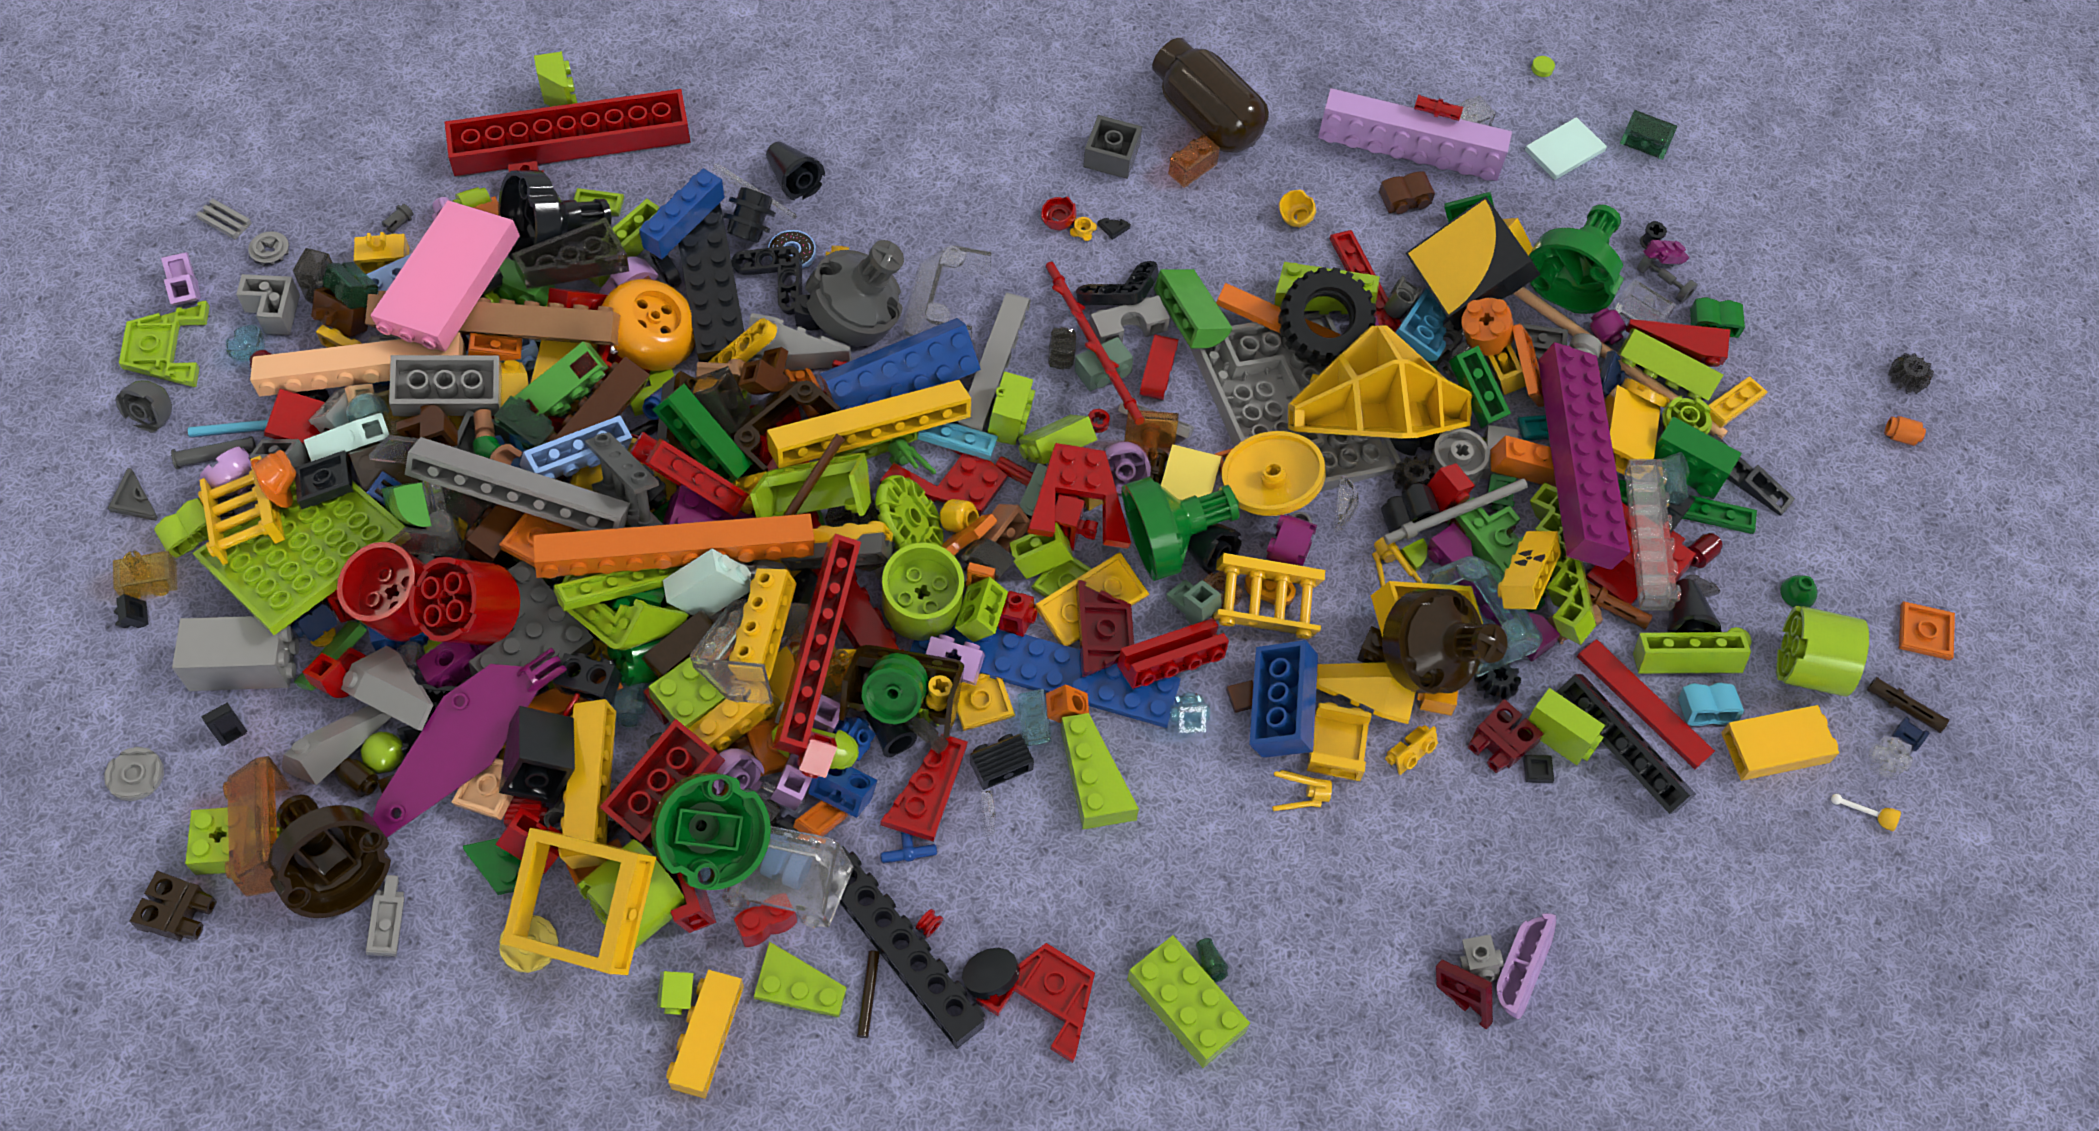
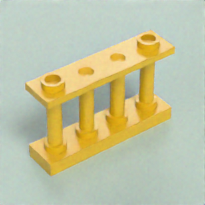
M260 455L250 459V462L253 459L261 460L262 457ZM253 468L249 471L248 475L214 489L211 488L205 478L199 480L201 491L198 492V495L204 506L209 538L206 546L212 557L217 556L222 565L228 563L226 549L259 535H269L275 544L285 540L279 506L270 501L262 492ZM252 484L255 485V487H252V491L218 504L217 498ZM256 500L258 501L254 508L221 521L220 515ZM256 518H261L257 525L224 538V531Z
M1223 553L1217 560L1216 570L1224 571L1226 575L1223 609H1218L1212 616L1215 621H1219L1220 625L1231 627L1237 624L1296 634V637L1300 639H1310L1321 631V625L1310 624L1313 588L1325 580V570ZM1240 574L1249 575V578L1252 579L1249 614L1234 611L1236 580ZM1265 578L1273 579L1277 583L1274 618L1259 615L1262 580ZM1290 582L1300 584V587H1302L1299 622L1285 620L1287 585Z

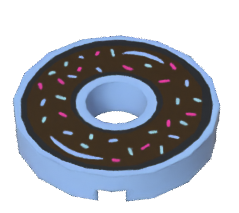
M799 230L780 232L768 244V248L781 246L797 248L802 256V269L806 266L809 267L816 258V245L813 239L807 233ZM793 254L789 255V258L786 259L787 262H791V258L794 257Z

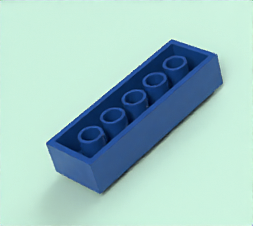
M955 318L819 375L827 396L841 407V410L952 382L977 372L981 368L966 324L960 319Z

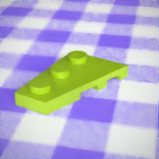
M769 941L754 999L840 1017L847 988Z

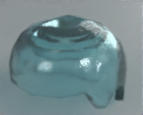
M246 325L237 328L234 331V339L232 341L226 339V353L236 361H249L253 353L265 349V338L261 329L256 325Z
M362 393L356 395L348 403L345 413L348 421L352 422L378 413H382L384 416L383 411L388 413L390 410L385 401L376 393Z

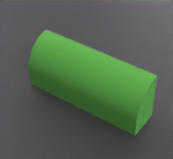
M1160 269L1154 291L1160 296L1164 307L1190 348H1210L1225 340L1233 328L1194 269Z
M422 482L381 488L387 511L402 524L422 527L431 526Z

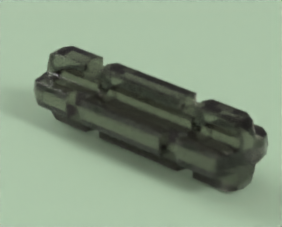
M918 712L913 718L905 722L908 726L912 725V730L927 744L930 742V747L936 753L943 752L948 746V740L942 735L939 737V732L924 718L920 719Z

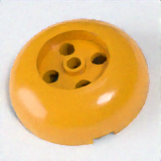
M634 279L618 285L605 298L602 306L611 307L614 312L620 315L618 346L613 347L618 351L617 355L622 359L627 357L636 365L646 370L663 371L675 368L676 365L686 361L694 350L696 343L689 303L673 287L652 279ZM660 329H667V333L662 334Z

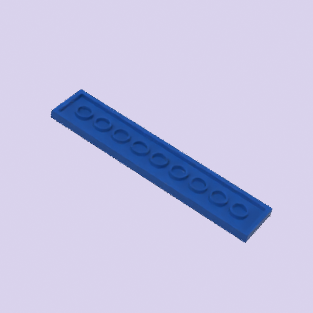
M955 625L949 631L942 634L954 638V643L964 645L965 642L979 645L980 650L985 654L980 673L990 675V678L996 679L998 677L1003 679V682L1044 694L1066 684L1088 694V706L1164 728L1168 726L1181 678L1175 676L1154 681L1148 686L1132 689L1118 668V663L1082 677L1079 649L1026 634L1024 637L1000 630L999 627H997L995 634L976 642H972L955 629ZM930 638L925 641L914 640L910 652L926 654ZM957 653L954 656H948V658L961 660Z

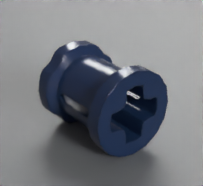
M1905 717L1893 732L1892 737H1899L1911 745L1912 750L1916 752L1927 739L1930 732L1927 730L1922 731L1910 723L1908 717Z

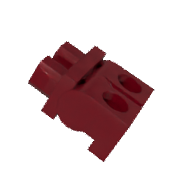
M1504 699L1477 726L1473 738L1467 747L1475 755H1480L1487 748L1494 754L1488 759L1487 765L1495 773H1498L1506 767L1510 769L1540 742L1544 733L1527 718L1516 726L1522 714Z

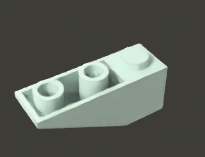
M378 413L305 439L304 443L312 462L343 450L350 454V451L391 438L382 413Z

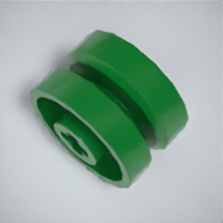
M893 653L883 656L875 662L863 684L862 700L865 708L872 717L883 723L899 724L907 722L917 714L928 691L929 680L926 670L918 660L906 654Z

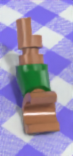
M480 409L474 412L476 435L473 442L474 453L511 465L513 459L520 457L523 452L511 444L501 446L494 435V423L492 422L490 410Z

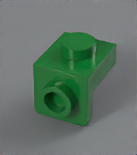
M1490 474L1487 493L1516 482L1517 478ZM1514 494L1488 505H1492L1491 510L1500 511L1508 506L1512 508L1515 505V501H1513Z

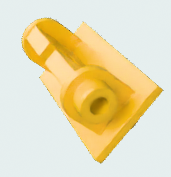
M1426 725L1418 726L1404 738L1409 746L1400 741L1387 752L1386 761L1390 765H1397L1399 775L1407 769L1415 767L1418 760L1426 753L1429 754L1434 751L1438 744L1435 726L1430 729Z

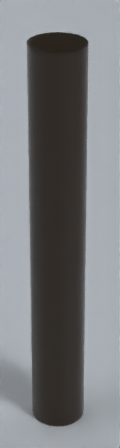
M874 950L868 951L857 1037L859 1038L869 1037L880 952Z

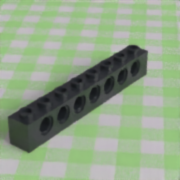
M842 846L816 865L817 876L877 951L880 952L881 956L953 1046L958 1049L984 1028V1012L977 1003L971 1004L965 997L967 992L958 980L953 982L948 976L949 970L940 958L935 960L930 953L931 947L922 936L918 938L913 933L914 927L905 915L900 916L894 909L896 904L887 893L883 895L877 888L879 884L870 872L866 874L860 867L862 863L853 851L849 853ZM848 876H852L857 879L853 884H845L842 882V880ZM865 897H869L874 900V902L868 906H864L859 903V901ZM880 919L891 921V924L887 927H879L876 923ZM899 940H904L909 944L904 949L894 947L895 942ZM916 962H923L927 966L922 971H915L911 968ZM933 984H940L945 989L941 993L935 994L929 990V987ZM951 1006H958L962 1009V1013L958 1016H951L947 1013V1009Z

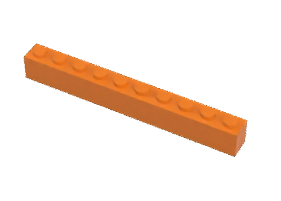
M811 514L533 535L534 563L537 578H555L568 575L582 576L593 573L609 574L618 571L636 572L642 569H667L669 567L686 566L710 549L727 555L736 562L744 563L753 560H777L790 557L804 558L806 556H814L815 541Z

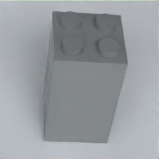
M255 616L181 618L172 669L189 691L290 688L291 679L296 677V665L293 659L294 654L299 653V640L293 635L291 626H287L276 635H273Z

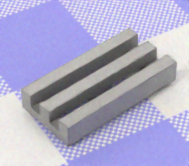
M213 198L209 201L210 206L205 205L203 207L204 211H199L196 214L199 220L235 240L252 224L249 218ZM216 208L217 210H219V211L225 213L226 215L232 217L233 219H235V220L241 222L243 225L239 224L238 222H236V221L230 219L229 217L223 215L222 213H220V212H218V211H216V210H214V209ZM210 214V215L216 217L217 219H219V220L225 222L226 224H228V225L234 227L235 229H237V231L235 232L234 230L228 228L227 226H225V225L219 223L218 221L212 219V218L209 217L208 215Z

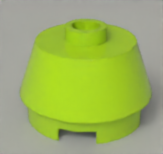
M1682 396L1676 397L1663 410V431L1674 416L1708 434L1712 427V419L1709 414L1711 409L1703 400L1697 397L1694 400L1682 398Z

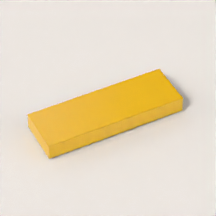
M1749 376L1708 405L1711 409L1709 413L1711 419L1722 428L1756 404L1768 392Z

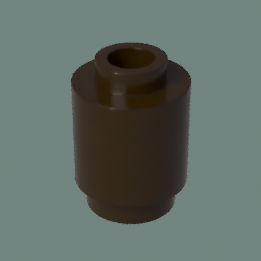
M346 758L335 769V776L338 777V782L358 797L371 795L378 786V775L357 759Z

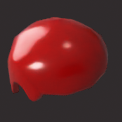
M1068 196L1048 199L1042 206L1041 218L1050 229L1061 231L1069 228L1075 222L1077 216L1076 205Z

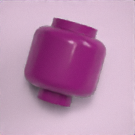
M1604 308L1591 317L1592 322L1589 327L1600 342H1609L1613 345L1624 338L1622 333L1626 330L1627 326L1617 310Z

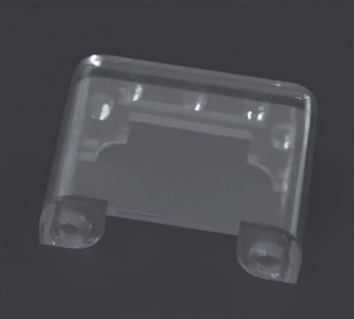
M771 826L769 846L762 862L746 879L736 885L724 888L722 900L725 902V906L733 911L740 912L741 909H747L750 903L753 902L795 911L802 919L801 922L808 927L817 928L822 926L829 928L854 866L842 846L831 838Z

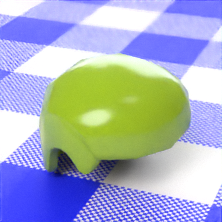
M380 731L371 734L364 741L360 750L362 763L375 773L392 772L401 765L405 757L401 749L403 747L402 741L390 732Z

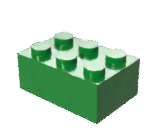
M1673 416L1656 444L1653 469L1670 475L1679 484H1686L1694 488L1701 496L1714 499L1742 453Z

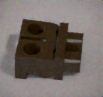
M156 870L144 893L148 899L141 898L129 922L139 931L152 932L181 941L182 938L197 940L203 931L204 925L199 921L193 920L196 911L209 915L212 913L217 901L214 897L205 893L199 885Z

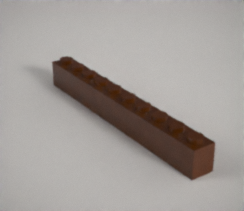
M624 357L620 363L615 361L607 371L608 377L604 381L602 379L594 385L592 389L594 393L589 398L585 396L576 408L578 409L574 416L569 414L561 424L563 429L558 434L556 432L552 433L546 443L620 416L646 386L650 374L627 357ZM563 475L555 479L564 482L568 477ZM499 504L494 508L488 507L481 517L483 521L478 527L473 525L464 537L466 539L464 550L481 562L495 564L505 552L500 549L499 544L525 512Z

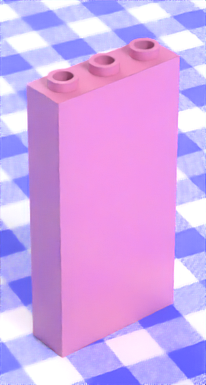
M447 200L372 312L371 317L376 324L377 330L385 335L392 334L398 336L406 342L411 343L413 341L422 344L428 349H438L445 352L520 237L514 221Z

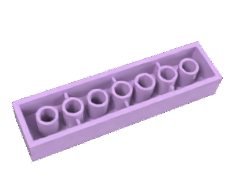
M1331 88L1318 138L1324 139L1329 143L1345 144L1350 148L1366 149L1371 153L1391 155L1396 159L1412 160L1417 164L1433 165L1441 170L1449 169L1457 171L1462 175L1470 174L1481 177L1484 180L1497 181L1508 153L1512 131L1462 119L1456 121L1442 116L1434 117V114L1415 110L1411 107Z

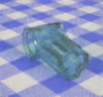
M1679 452L1656 460L1655 467L1662 481L1664 500L1667 503H1674L1676 505L1685 502V499L1689 497L1685 475L1689 473V467L1683 453Z

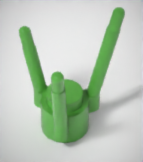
M898 438L890 443L888 451L892 455L889 458L891 464L900 463L905 465L910 463L917 469L919 466L914 460L915 458L932 474H936V470L917 453L913 446H909L904 438Z

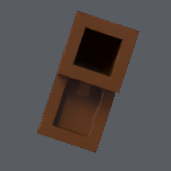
M783 347L766 350L762 359L744 363L738 386L748 393L757 396L782 390L790 379L783 374L789 351Z
M423 405L421 406L420 415L397 422V431L410 445H414L420 437L451 447L458 445L457 427L438 406Z

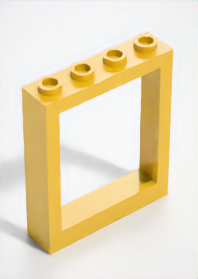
M530 828L501 944L607 974L628 975L656 857L552 831ZM550 845L621 862L598 957L527 938Z

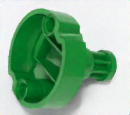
M1598 204L1589 211L1584 227L1580 229L1556 228L1541 235L1529 254L1530 259L1541 274L1530 282L1534 290L1545 300L1573 313L1592 314L1604 308L1606 309L1614 300L1624 281V278L1620 275L1623 263L1616 251L1609 245L1610 237L1621 225L1622 219L1620 214L1610 206Z
M1150 476L1124 484L1121 488L1123 506L1133 541L1145 570L1153 581L1182 572L1190 537L1193 534L1207 530V526L1225 520L1232 522L1240 518L1239 502L1229 485L1221 486L1219 491L1198 498L1194 495L1182 500L1177 499L1159 483L1154 482Z
M715 772L694 774L674 784L659 801L651 826L653 848L664 868L671 874L681 872L683 881L686 884L703 890L728 888L750 876L762 862L769 846L771 834L769 814L761 797L752 789L742 790L737 778ZM722 779L724 782L723 791L717 795L713 794V782ZM704 867H709L711 872L709 879L705 882H699L698 872Z

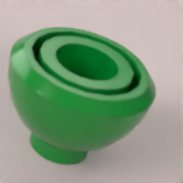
M1794 575L1782 583L1780 593L1783 600L1793 608L1795 606L1811 607L1817 599L1818 590L1811 577Z

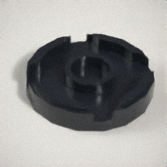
M999 947L989 948L977 953L967 962L963 968L962 980L967 992L975 998L990 999V996L995 994L999 997L1014 987L1020 974L1019 965L1015 955L1009 950Z

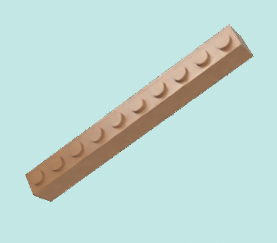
M378 291V295L368 294L365 324L376 328L371 314L386 291ZM480 298L458 332L464 335H470L471 332L530 340L582 343L584 341L590 344L618 346L620 315L614 312L613 308L598 306V310H589V307L585 305H573V308H564L563 304L549 303L548 307H545L533 301H524V305H517L512 300L500 299L499 303H491L490 299Z

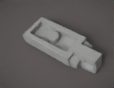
M386 875L384 891L377 890L376 895H374L366 955L397 957L405 902L404 892H397L398 876Z

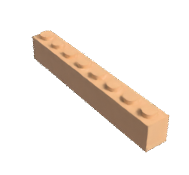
M458 332L445 352L438 349H428L422 344L413 341L410 343L403 339L254 356L252 359L250 381L259 397L277 395L279 389L296 393L390 381L391 355H466V347L460 332Z

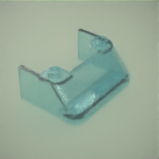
M1466 556L1431 571L1427 583L1451 585L1463 579L1474 582L1501 623V628L1507 636V651L1498 662L1485 663L1480 661L1478 670L1475 673L1479 677L1536 652L1542 643L1543 637L1526 609L1503 608L1502 598L1498 597V584L1504 578L1500 569L1494 563L1476 556Z

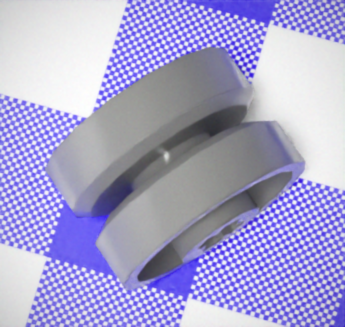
M1458 428L1445 431L1436 440L1428 459L1427 469L1430 477L1433 478L1440 468L1456 463L1476 486L1489 461L1488 446L1480 435L1471 430Z

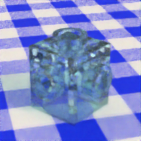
M1187 692L1182 694V696H1175V705L1170 707L1171 722L1176 723L1179 733L1193 734L1206 732V721L1210 720V706L1205 704L1202 695Z

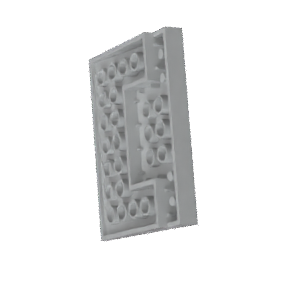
M1319 312L1304 314L1305 319L1323 327L1325 325L1321 318H1324L1327 324L1326 328L1338 333L1329 314H1319ZM1256 322L1232 326L1231 333L1221 343L1210 348L1191 349L1234 447L1251 436L1270 431L1292 432L1308 438L1320 449L1325 462L1326 477L1320 492L1404 468L1390 438L1381 437L1384 441V444H1382L1379 437L1294 432L1288 429V403L1310 383L1312 374L1319 375L1328 366H1321L1319 362H1315L1314 365L1307 363L1308 359L1303 356L1299 359L1294 355L1296 351L1293 348L1288 349L1285 345L1287 340L1285 337H1281L1280 333ZM1389 457L1393 459L1395 463L1394 465H1392Z

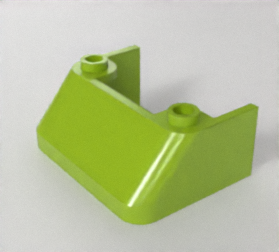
M856 453L833 458L796 514L845 506V509L851 510L852 513H858L859 516L865 515L871 503L868 464L865 454ZM818 461L777 468L766 472L750 493L756 518L782 516Z

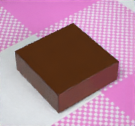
M1252 680L1227 686L1226 691L1234 713L1252 709L1254 684Z

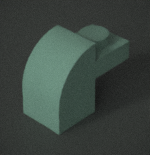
M1185 579L1166 594L1167 601L1183 612L1186 620L1191 625L1208 620L1222 607L1221 594L1203 580L1194 586Z

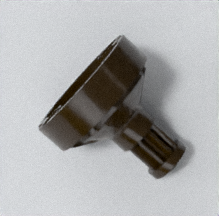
M1416 589L1402 596L1390 610L1383 629L1382 646L1387 667L1399 684L1412 692L1436 694L1453 693L1463 688L1473 678L1481 662L1495 663L1500 661L1507 651L1508 641L1505 631L1499 625L1481 623L1475 607L1461 593L1451 589Z
M303 794L292 796L280 805L277 811V820L284 831L279 835L271 848L268 866L274 874L270 878V882L288 909L308 918L333 917L358 907L377 891L389 871L391 859L385 852L389 842L368 813L359 808L346 805L319 808L313 798Z

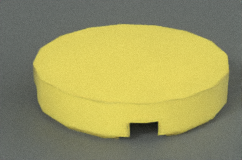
M533 915L527 938L558 946L557 932L552 924L541 916ZM504 930L501 933L499 940L500 955L507 966L515 971L534 972L545 967L553 959L501 944Z

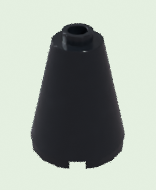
M775 142L768 147L766 158L784 194L791 200L801 196L802 200H804L821 188L822 183L820 181L822 175L825 177V170L817 159L783 142Z
M1216 523L1207 526L1205 531L1193 534L1190 537L1187 551L1207 574L1217 575L1222 572L1216 570L1217 560L1223 553L1233 555L1239 553L1242 545V540L1239 539L1241 534L1233 528Z
M1681 579L1674 583L1671 588L1667 633L1722 632L1721 624L1698 584L1691 579Z

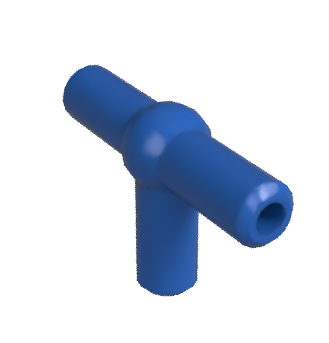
M901 832L903 849L882 852L880 854L883 864L903 860L911 862L915 858L937 855V847L935 844L914 847L912 835Z

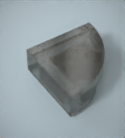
M1686 575L1684 578L1694 580L1705 598L1720 593V589L1715 583L1699 578V575Z

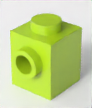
M660 972L657 1008H664V1014L682 1015V1009H690L694 973Z

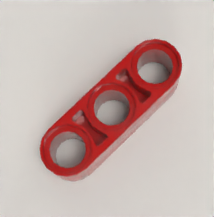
M1154 335L1139 395L1164 400L1179 339Z

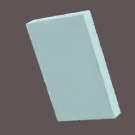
M1576 117L1526 146L1525 151L1556 180L1605 152L1607 146Z

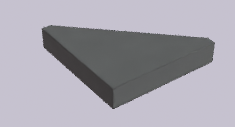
M127 468L108 507L109 511L157 521L158 517L135 473L131 468Z

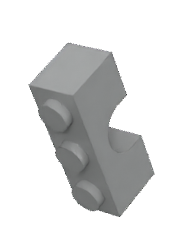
M1158 295L1151 298L1146 297L1139 304L1119 305L1115 308L1099 310L1091 314L1090 326L1101 344L1116 337L1123 343L1124 326L1136 325L1143 331L1144 336L1147 337L1168 331L1170 317Z

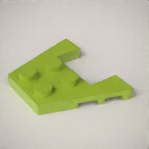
M200 301L197 302L198 306L187 309L178 307L176 312L162 316L160 313L127 321L119 359L121 368L197 387L200 369L197 362L174 363L180 326L207 325L210 308L208 302Z

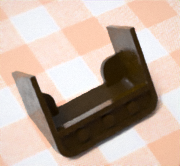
M790 381L782 390L770 393L724 431L751 461L752 465L746 470L750 475L768 472L767 466L752 453L760 445V435H763L799 405H810L821 416L841 411V407L810 381Z
M863 645L857 648L842 680L839 720H845L850 708L856 711L867 710L862 700V688L875 662L883 656L900 653L918 660L926 670L929 681L932 677L939 675L946 676L951 680L953 685L945 710L935 711L930 709L925 701L926 696L920 707L929 710L928 716L934 723L945 725L943 737L949 738L956 718L964 674V664L961 661L874 645Z

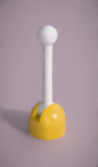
M1834 794L1831 797V802L1835 805L1843 804L1876 816L1879 824L1890 831L1896 829L1901 816V811L1893 808H1884L1878 812L1842 799V796L1839 794Z

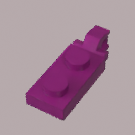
M1652 240L1648 243L1647 249L1643 250L1648 258H1657L1662 264H1683L1690 258L1685 253V247L1678 241Z

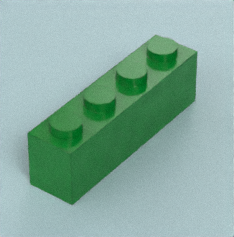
M682 384L653 409L697 462L727 481L733 483L752 465L751 461L685 384Z

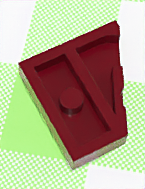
M1442 959L1436 965L1437 988L1452 998L1462 1010L1466 1011L1471 1007L1481 1016L1482 1021L1479 1025L1488 1029L1493 1022L1492 982Z

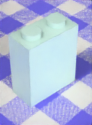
M710 549L663 580L666 601L693 616L703 610L710 617L750 592L751 573L745 565L714 549Z

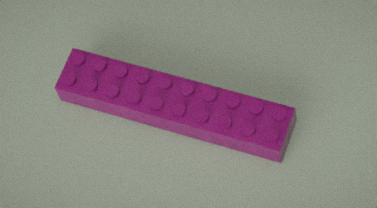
M1554 342L1540 357L1538 365L1566 555L1573 559L1612 570L1630 553L1597 356Z

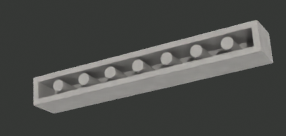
M422 437L408 451L405 475L582 531L624 528L626 525L630 506L629 502Z

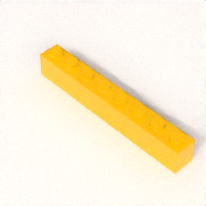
M960 380L875 401L768 429V450L778 468H784L821 458L836 433L845 439L837 453L970 418L971 397Z

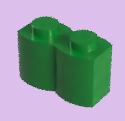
M1708 297L1695 299L1690 308L1692 326L1730 329V337L1739 338L1745 329L1743 304L1732 300L1719 302Z

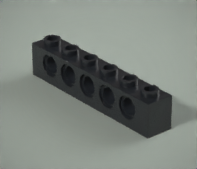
M1574 674L1556 691L1605 725L1600 733L1604 737L1602 740L1603 744L1669 814L1679 811L1696 795L1687 783L1583 674Z

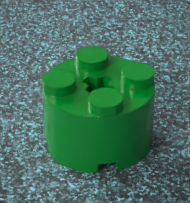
M660 639L627 650H616L607 646L609 658L613 659L616 668L623 675L621 679L622 685L630 687L655 682L659 679L645 664L642 657L661 641Z

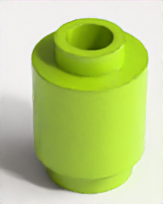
M479 187L455 194L456 199L453 200L455 203L472 208L491 202L486 188L480 189Z

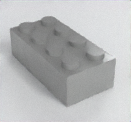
M391 355L389 405L393 416L420 415L421 406L423 405L438 406L447 416H465L467 409L473 412L480 409H488L491 411V416H501L502 368L499 356Z

